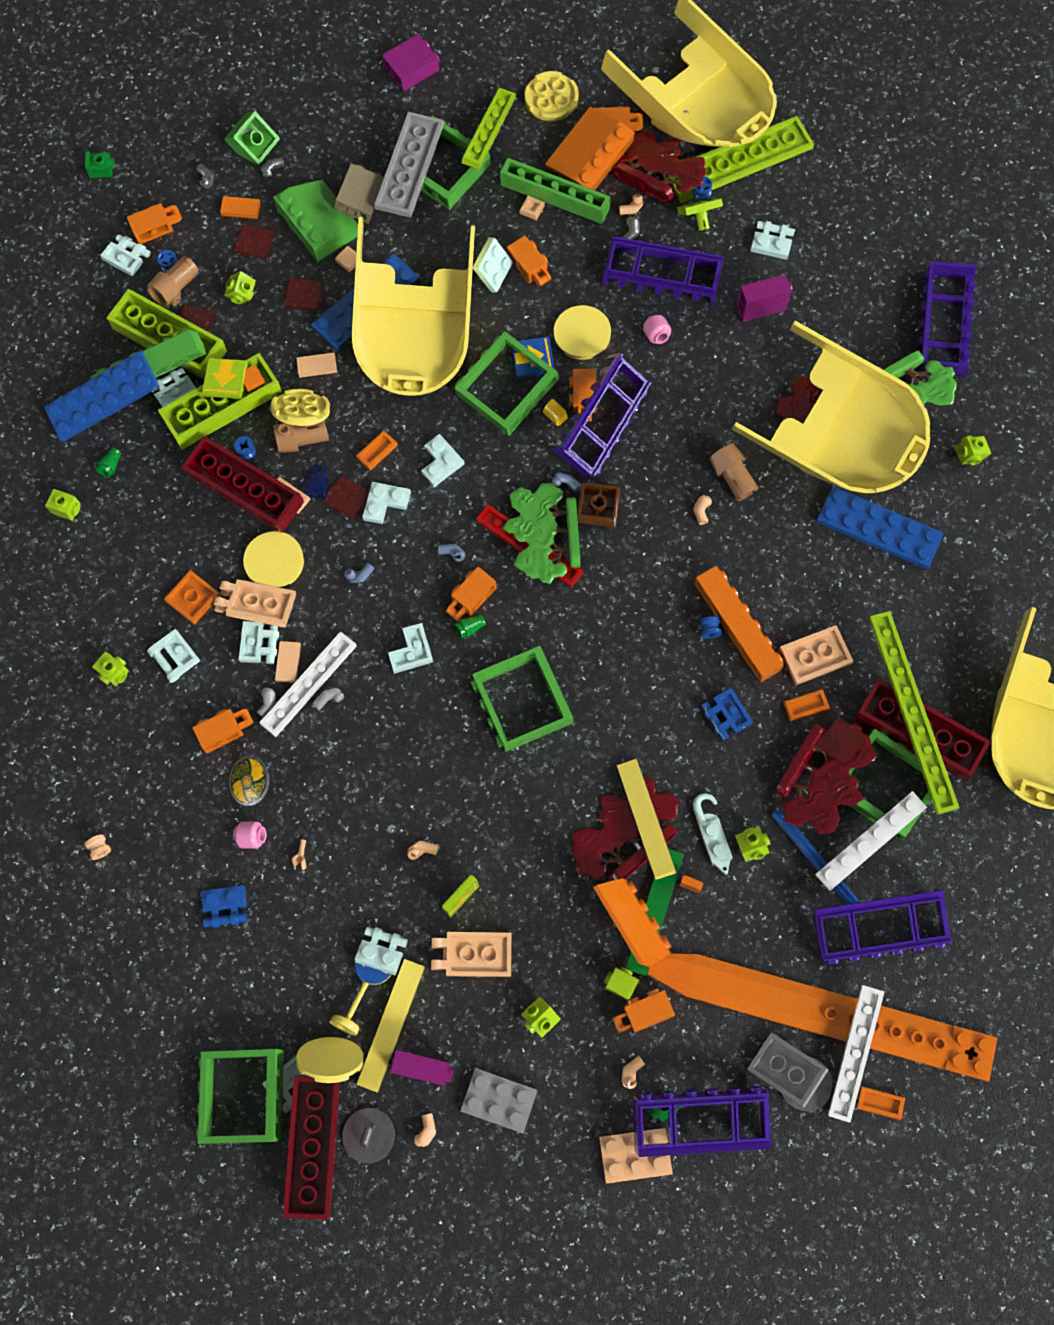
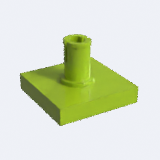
M710 198L705 201L677 207L678 215L687 216L695 214L698 231L709 229L706 211L722 207V198Z

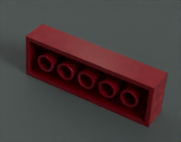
M205 436L181 467L191 479L281 533L284 532L304 504L300 493Z
M878 678L857 713L855 720L873 730L884 731L889 735V739L902 743L908 750L915 753L893 687ZM923 703L946 771L966 782L972 777L991 741Z
M308 1075L294 1076L283 1218L329 1220L331 1216L340 1082L322 1083L316 1082L315 1078Z

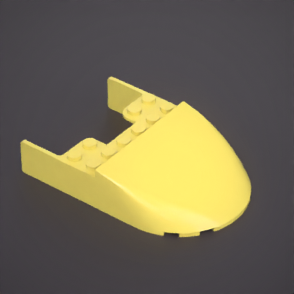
M678 0L674 12L698 36L681 51V59L689 67L666 85L654 76H648L641 81L610 50L605 52L601 70L652 119L651 124L675 138L706 146H738L749 143L761 136L773 120L777 100L772 88L773 83L765 70L692 0Z
M359 217L352 323V344L355 357L367 377L376 385L389 392L405 396H416L433 392L444 386L456 375L466 356L469 338L475 226H471L467 270L439 269L434 273L433 287L395 284V271L390 265L364 263L362 261L364 224L363 217Z
M794 321L790 331L822 348V354L810 373L811 383L823 390L804 424L792 418L783 420L771 441L735 422L732 430L797 466L800 470L850 491L877 493L892 489L906 481L923 462L930 443V420L918 394L902 380L801 323Z
M1031 607L1024 613L1001 688L998 690L991 727V752L999 776L1015 795L1032 805L1054 810V684L1048 682L1051 673L1050 664L1044 659L1023 653L1036 612V608Z

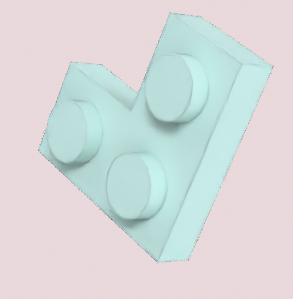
M440 434L424 445L425 449L435 460L421 470V472L433 487L464 465L463 459Z
M372 482L363 520L383 524L387 506L406 510L411 490Z
M422 623L402 628L408 647L388 653L394 674L433 662Z

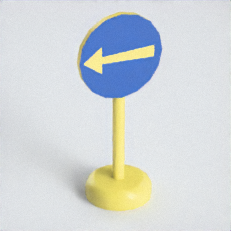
M359 963L355 964L356 973L363 981V984L346 1018L334 1015L330 1020V1023L336 1028L355 1036L359 1031V1027L351 1021V1018L368 984H381L392 975Z

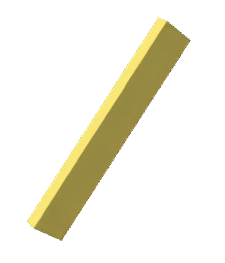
M637 759L617 765L655 879L675 874L676 871Z
M404 959L357 1085L375 1092L379 1091L423 974L424 966Z

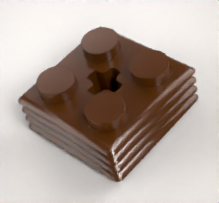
M582 482L577 510L578 523L615 527L621 487ZM597 502L601 503L600 507H596Z

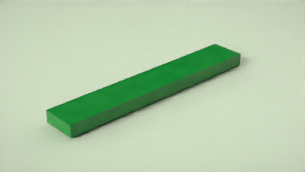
M668 849L676 873L657 880L654 877L646 903L649 908L646 911L650 919L654 917L660 926V929H658L659 934L684 853ZM631 952L626 969L646 977L649 967L639 964Z

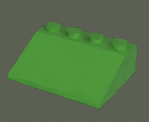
M323 180L289 187L273 197L277 211L317 262L358 236L357 222L353 217L334 209L337 197Z

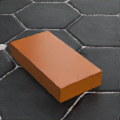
M223 196L220 213L221 216L258 219L261 202L260 199Z
M383 430L356 455V458L371 471L398 444Z
M823 689L783 702L790 722L829 710L830 708Z
M860 1086L856 1109L901 1120L905 1097Z

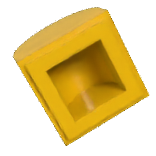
M554 399L543 409V413L557 426L568 419L566 410Z

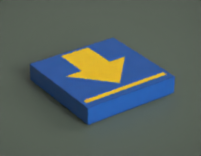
M549 336L518 341L555 369ZM512 348L517 379L545 375L543 371Z

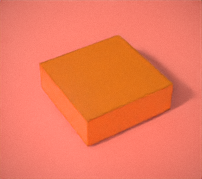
M256 365L247 368L245 371L243 383L248 392L265 383Z
M685 875L679 886L700 893L704 883Z

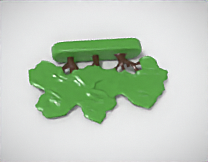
M916 351L884 369V371L896 378L909 374L911 376L909 386L918 394L923 405L926 402H931L941 406L950 405L954 402V391L956 390L957 383L952 378L955 374L953 367H944L939 361L931 360L925 366V371L916 372L914 369L924 361L923 355ZM930 372L931 376L926 375L925 373ZM916 376H918L919 378L924 376L929 380L928 382L919 381L916 378Z
M542 483L533 494L530 490L522 487L510 494L512 507L520 515L509 519L503 528L508 533H513L519 542L526 541L529 545L518 554L514 565L519 570L524 571L531 579L540 578L543 583L548 584L555 577H563L567 573L565 564L560 562V558L564 553L569 554L571 568H580L576 497L566 498V510H561L557 504L563 497L564 492L557 488L554 483ZM549 508H555V511H550ZM562 514L566 515L567 528H559L555 518ZM556 533H567L568 545L565 547L557 546L554 543V535ZM559 551V553H556V557L548 558L550 553Z

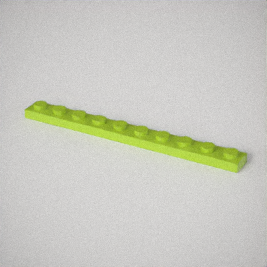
M888 611L870 616L869 621L936 814L939 815L958 810L959 805L891 612Z

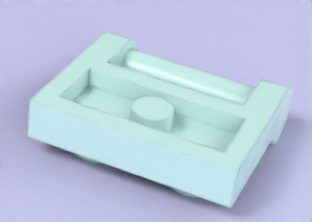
M176 629L147 650L148 654L154 657L165 671L167 679L171 683L178 680L183 673L200 662L199 658ZM163 648L167 650L178 665L176 669L173 670L160 653Z

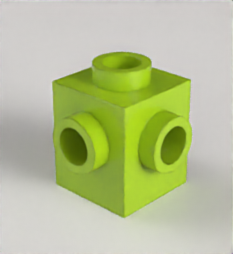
M239 271L230 276L225 285L226 292L224 296L236 304L250 301L254 295L253 288L256 280Z
M966 436L954 447L961 464L976 465L991 454L984 436Z
M106 651L92 666L100 674L98 678L107 685L112 683L114 686H117L126 679L129 672L124 666L126 664L124 660L119 656L114 658Z
M760 827L748 828L743 833L735 835L745 862L753 859L758 860L769 854L767 846L770 845L767 833L762 834Z
M541 997L521 1014L527 1021L524 1026L532 1034L536 1031L541 1037L561 1020Z

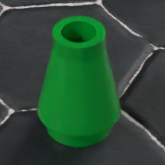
M111 448L96 464V471L106 478L114 475L121 452Z
M480 614L475 617L458 620L454 627L457 635L462 639L471 636L481 627L485 626L486 622Z

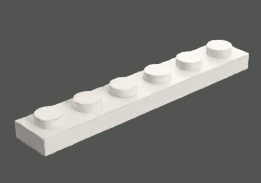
M340 632L259 722L260 725L277 737L355 649L356 643Z
M912 791L816 873V877L831 891L927 807Z
M861 985L827 1114L830 1117L851 1122L884 991Z

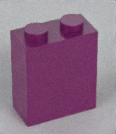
M419 34L382 55L385 69L403 92L439 71L438 62H440L437 53L435 51L432 52L428 42L425 39L423 40Z
M786 275L741 286L737 307L743 322L786 311L788 302H790V294L793 292L792 284L787 280Z
M396 1050L391 1073L446 1087L447 1082L451 1083L454 1070L450 1068L451 1064L448 1062Z

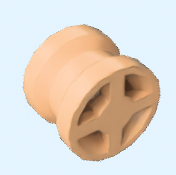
M104 835L92 837L84 844L86 849L90 850L92 860L102 858L111 851L110 846L105 843L106 838Z

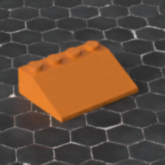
M589 107L545 163V166L559 177L595 191L632 144L635 132L622 122Z
M621 878L593 887L639 964L651 967L672 954L669 950L671 944L665 936L661 937L658 929H660V926L654 917L650 919L646 911L649 908L643 899L639 900L635 893L638 890L632 881L628 882L626 879Z

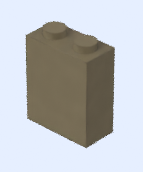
M351 163L337 196L334 209L356 219L363 217V222L369 224L384 177L379 173L368 171L360 165Z

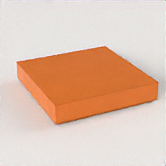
M190 570L164 598V601L195 625L214 604L216 597H220L221 594Z

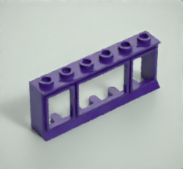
M612 236L603 273V285L606 286L608 278L618 280V286L621 288L625 287L626 282L637 283L636 289L638 291H643L645 285L655 287V293L658 295L662 294L664 288L674 290L673 296L675 298H680L682 292L693 294L692 300L696 302L699 301L700 295L711 297L710 305L714 306L724 256L714 253H702L698 250L691 251L680 247L664 246L660 243L653 244L642 240ZM615 250L636 253L632 273L610 269ZM642 255L688 263L685 281L679 282L638 274ZM694 264L716 268L712 288L690 284Z
M930 261L929 267L925 268L923 280H926V285H923L922 296L925 297V302H922L920 313H924L919 323V330H922V336L919 335L918 347H921L920 353L923 355L924 361L919 365V372L925 371V366L931 361L927 360L928 348L959 351L958 363L939 362L944 367H953L955 374L966 377L970 364H967L970 356V349L968 347L972 332H970V325L973 319L971 309L974 304L972 293L975 288V281L973 280L977 265ZM934 276L964 278L963 296L933 293ZM932 301L962 303L959 343L929 340Z
M621 353L608 356L607 359L611 362V365L601 369L600 374L603 378L600 382L593 383L590 387L594 392L592 396L582 400L583 411L573 415L571 420L575 424L571 429L563 431L561 436L565 438L562 445L552 447L555 453L584 478L595 477L600 473L603 462L610 456L612 447L619 441L623 429L629 425V419L638 410V404L648 393V388L651 384L622 358ZM618 370L637 386L631 397L627 396L612 382ZM607 388H609L626 405L605 440L602 441L585 424ZM581 432L599 447L590 465L571 450Z
M938 888L932 892L919 891L914 892L912 895H893L892 898L886 899L873 898L872 901L866 902L853 901L850 902L851 904L846 905L834 904L829 905L827 908H811L819 959L828 965L837 964L840 959L846 958L847 961L860 960V956L866 955L869 958L881 957L882 953L890 952L891 955L902 954L905 949L922 951L925 950L924 946L932 945L933 948L946 947L945 943L952 942L944 900V890ZM936 901L941 935L920 938L914 905ZM907 906L912 940L860 948L854 914ZM847 915L852 949L828 953L822 919Z
M749 1086V1090H740L739 1087H728L727 1091L708 1088L705 1089V1092L696 1093V1090H683V1094H674V1091H662L661 1095L641 1092L639 1096H632L634 1151L639 1157L772 1149L769 1093L762 1089V1086ZM760 1102L761 1137L739 1138L738 1103ZM730 1104L731 1139L677 1142L676 1107ZM668 1107L670 1143L644 1144L643 1109Z

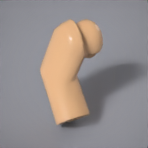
M635 194L630 205L619 206L620 215L637 213L643 206L642 195Z
M700 496L693 508L699 525L708 522L705 509L712 502L709 496Z
M418 841L408 848L407 856L411 860H415L425 853L436 856L439 846L425 841Z
M639 1056L622 1069V1083L628 1089L635 1088L637 1084L636 1071L645 1065Z
M432 1113L422 1115L424 1128L414 1138V1142L418 1147L429 1145L436 1134Z

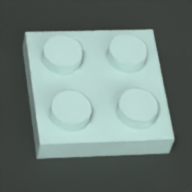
M489 237L473 266V270L491 292L497 293L513 262L497 240Z

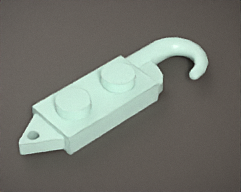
M700 794L693 802V810L711 865H715L721 872L727 875L732 855L720 820L714 814H703L701 802L704 799L711 800L714 805L717 804V801L710 794Z

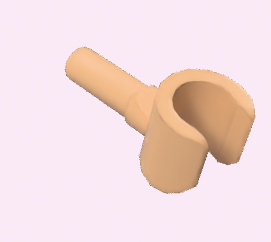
M301 840L299 852L292 858L294 869H296V865L301 863L302 870L306 868L304 858L306 840Z

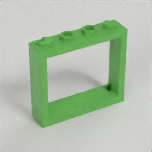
M444 122L440 135L466 152L472 139L464 137L457 129H452ZM487 153L480 169L470 167L449 191L426 176L421 191L450 210L491 165L490 153Z
M504 331L501 336L499 335L495 338L493 345L481 354L480 360L470 366L464 378H460L457 381L454 389L457 396L509 436L559 380L555 369ZM508 344L543 371L545 375L504 420L469 393L467 389Z
M540 646L472 674L474 681L471 682L475 693L479 692L482 698L479 700L483 711L487 710L490 716L487 718L491 730L495 728L498 734L495 736L499 748H504L505 752L573 724V716ZM536 660L562 719L508 741L482 682Z
M876 729L872 731L869 735L871 744L873 741L877 742L922 773L916 754L913 755L907 751L906 746L902 743H895L889 739V735L884 731ZM855 768L850 769V772H849L850 775H851V773L853 772V770H854ZM929 791L921 800L925 806L931 800ZM864 799L850 806L874 823L885 815V813ZM921 813L894 837L902 841Z
M262 1049L201 1052L198 1063L200 1069V1080L198 1082L200 1098L197 1105L199 1126L196 1129L198 1144L282 1142L284 1050ZM267 1057L265 1135L211 1136L214 1059Z

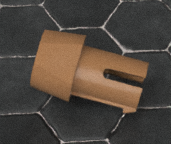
M183 256L165 273L160 271L147 285V292L162 307H167L170 304L176 306L181 300V290L198 275L197 272L199 270L190 258Z
M325 420L307 426H296L283 422L273 425L279 453L299 452V446L329 441Z
M734 443L721 448L709 458L717 476L724 477L735 494L736 500L741 501L752 495V491L755 492L759 489L743 464L746 460L745 456Z

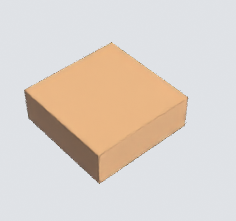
M527 196L520 209V214L537 220L545 206V202Z
M347 246L335 258V261L350 272L356 266L357 253Z

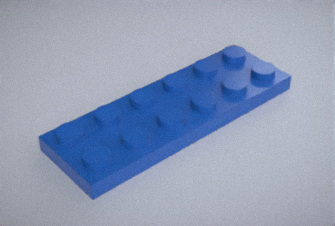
M395 254L382 263L393 267L395 271V284L415 286L420 281V277ZM354 288L311 324L312 329L337 352L352 340Z
M139 351L44 408L60 441L65 442L160 387L144 352Z
M834 486L817 519L819 524L927 570L944 535L941 531Z

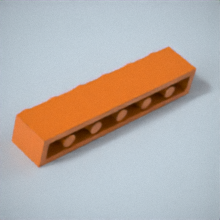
M715 566L697 576L694 585L715 616L720 618L721 625L761 683L781 671L783 659L778 652L775 653L772 649V643L768 636H764L760 631L761 627L758 621L752 619L749 615V608L744 602L741 603L737 590L729 585L724 571L719 570Z

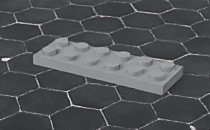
M408 112L374 204L375 209L411 218L444 126L443 120Z

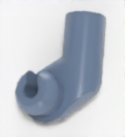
M557 472L552 478V482L556 486H560L563 482L574 492L581 488V484L570 474Z
M457 544L438 545L439 555L449 554L457 562L465 559V552Z
M366 563L360 571L346 570L344 576L350 583L364 582L373 572L374 567Z

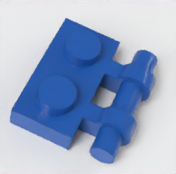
M732 688L714 697L715 707L711 708L708 702L701 706L705 712L704 716L707 720L711 721L714 726V732L721 737L722 741L730 737L726 732L728 728H731L734 734L753 724L752 719ZM719 712L722 713L726 720L722 724L716 716Z
M244 885L201 891L203 912H212L211 918L203 919L204 927L212 926L213 928H218L224 924L239 925V922L247 921V913L239 914V908L247 907ZM231 910L230 915L220 916V911Z

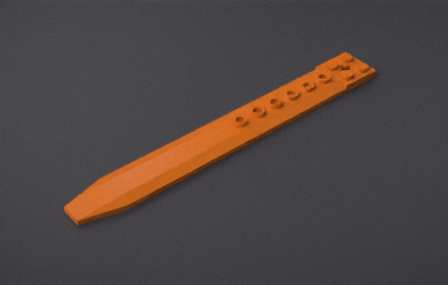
M670 954L649 967L647 974L686 997L847 1042L858 1000L698 954ZM881 1006L870 1049L989 1082L997 1037ZM970 1047L976 1053V1057H972V1060H969L968 1055L965 1054V1050H970Z

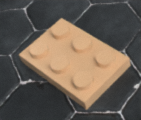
M837 625L779 648L796 685L853 663V659Z
M666 1128L643 1131L644 1144L668 1143ZM634 1132L599 1137L606 1184L673 1174L670 1155L639 1157L635 1153Z

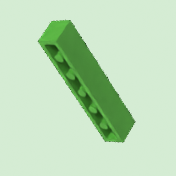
M507 158L500 172L501 186L603 224L610 210V196Z
M191 329L181 330L179 335L164 338L162 343L150 345L143 351L155 377L206 354L198 332ZM123 360L116 361L112 365L115 366ZM113 366L97 370V374L90 376L91 379L100 375L106 370L112 368Z

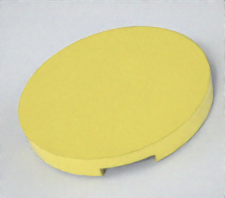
M547 71L540 73L525 88V105L532 115L541 120L558 121L564 119L577 107L579 99L578 87L573 80L562 75L561 72Z
M574 306L565 310L558 317L554 326L555 343L565 355L574 359L586 360L593 358V356L607 348L611 338V326L607 317L600 310L591 306Z
M291 389L272 399L271 413L276 419L286 424L296 426L313 425L322 422L328 417L330 403L325 396L321 397L313 394L312 390Z
M272 531L263 533L250 542L246 548L243 562L245 571L251 581L280 588L293 583L299 577L303 569L304 558L299 543L292 536L283 532Z
M323 1037L307 1042L298 1050L296 1065L302 1075L306 1074L313 1077L316 1082L337 1083L348 1080L350 1075L362 1069L363 1052L357 1044L347 1039Z

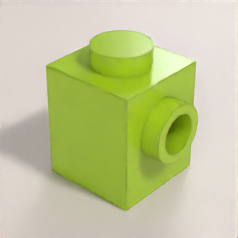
M53 489L45 505L52 514L71 521L80 511V502L75 496Z
M621 967L620 970L615 968L614 972L609 971L604 983L607 984L606 990L629 1001L639 980L632 977L633 973Z

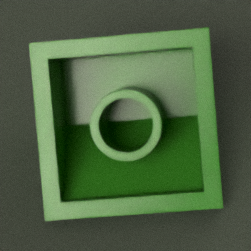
M256 111L244 114L224 140L237 154L259 165L280 138Z

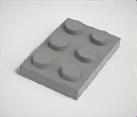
M772 1032L747 1069L803 1108H805L828 1072L826 1067Z
M475 1068L461 1112L524 1134L538 1090Z

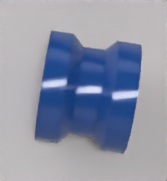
M706 176L702 177L704 182L701 187H693V196L699 201L708 200L712 193V181Z
M163 250L157 257L161 270L164 273L178 261L175 253L171 250Z
M247 436L237 438L234 443L237 455L243 460L252 459L256 454V448L252 439Z
M706 617L699 621L703 629L701 632L702 638H715L722 634L719 628V617Z

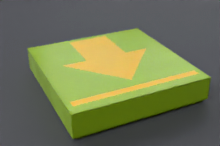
M209 358L202 389L203 396L241 399L245 371L248 367L247 361Z
M469 875L442 905L444 912L450 918L479 887L478 881L473 875Z

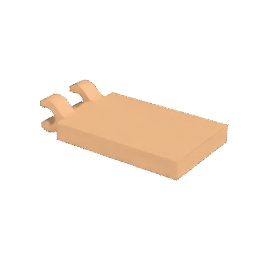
M238 579L236 584L227 581L221 582L219 588L222 590L220 594L230 597L229 600L216 597L214 601L216 612L222 613L226 611V616L286 627L296 597V591Z
M447 932V938H432L433 949L443 948V960H431V970H446V976L511 977V933Z

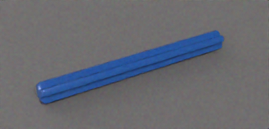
M779 808L774 811L772 818L819 872L828 863L796 826L784 821L786 815L782 809ZM843 881L833 888L845 904L859 901Z

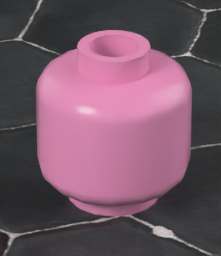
M661 315L649 317L643 325L645 335L654 344L666 342L671 334L670 325Z
M256 821L240 822L233 832V839L240 848H259L266 840V830Z

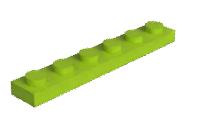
M502 88L498 89L462 158V164L480 169L515 100L516 93Z

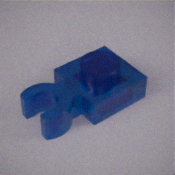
M314 463L312 469L315 475L308 476L305 494L308 497L326 499L329 480L325 476L328 474V467L324 465L322 471H317L318 466Z

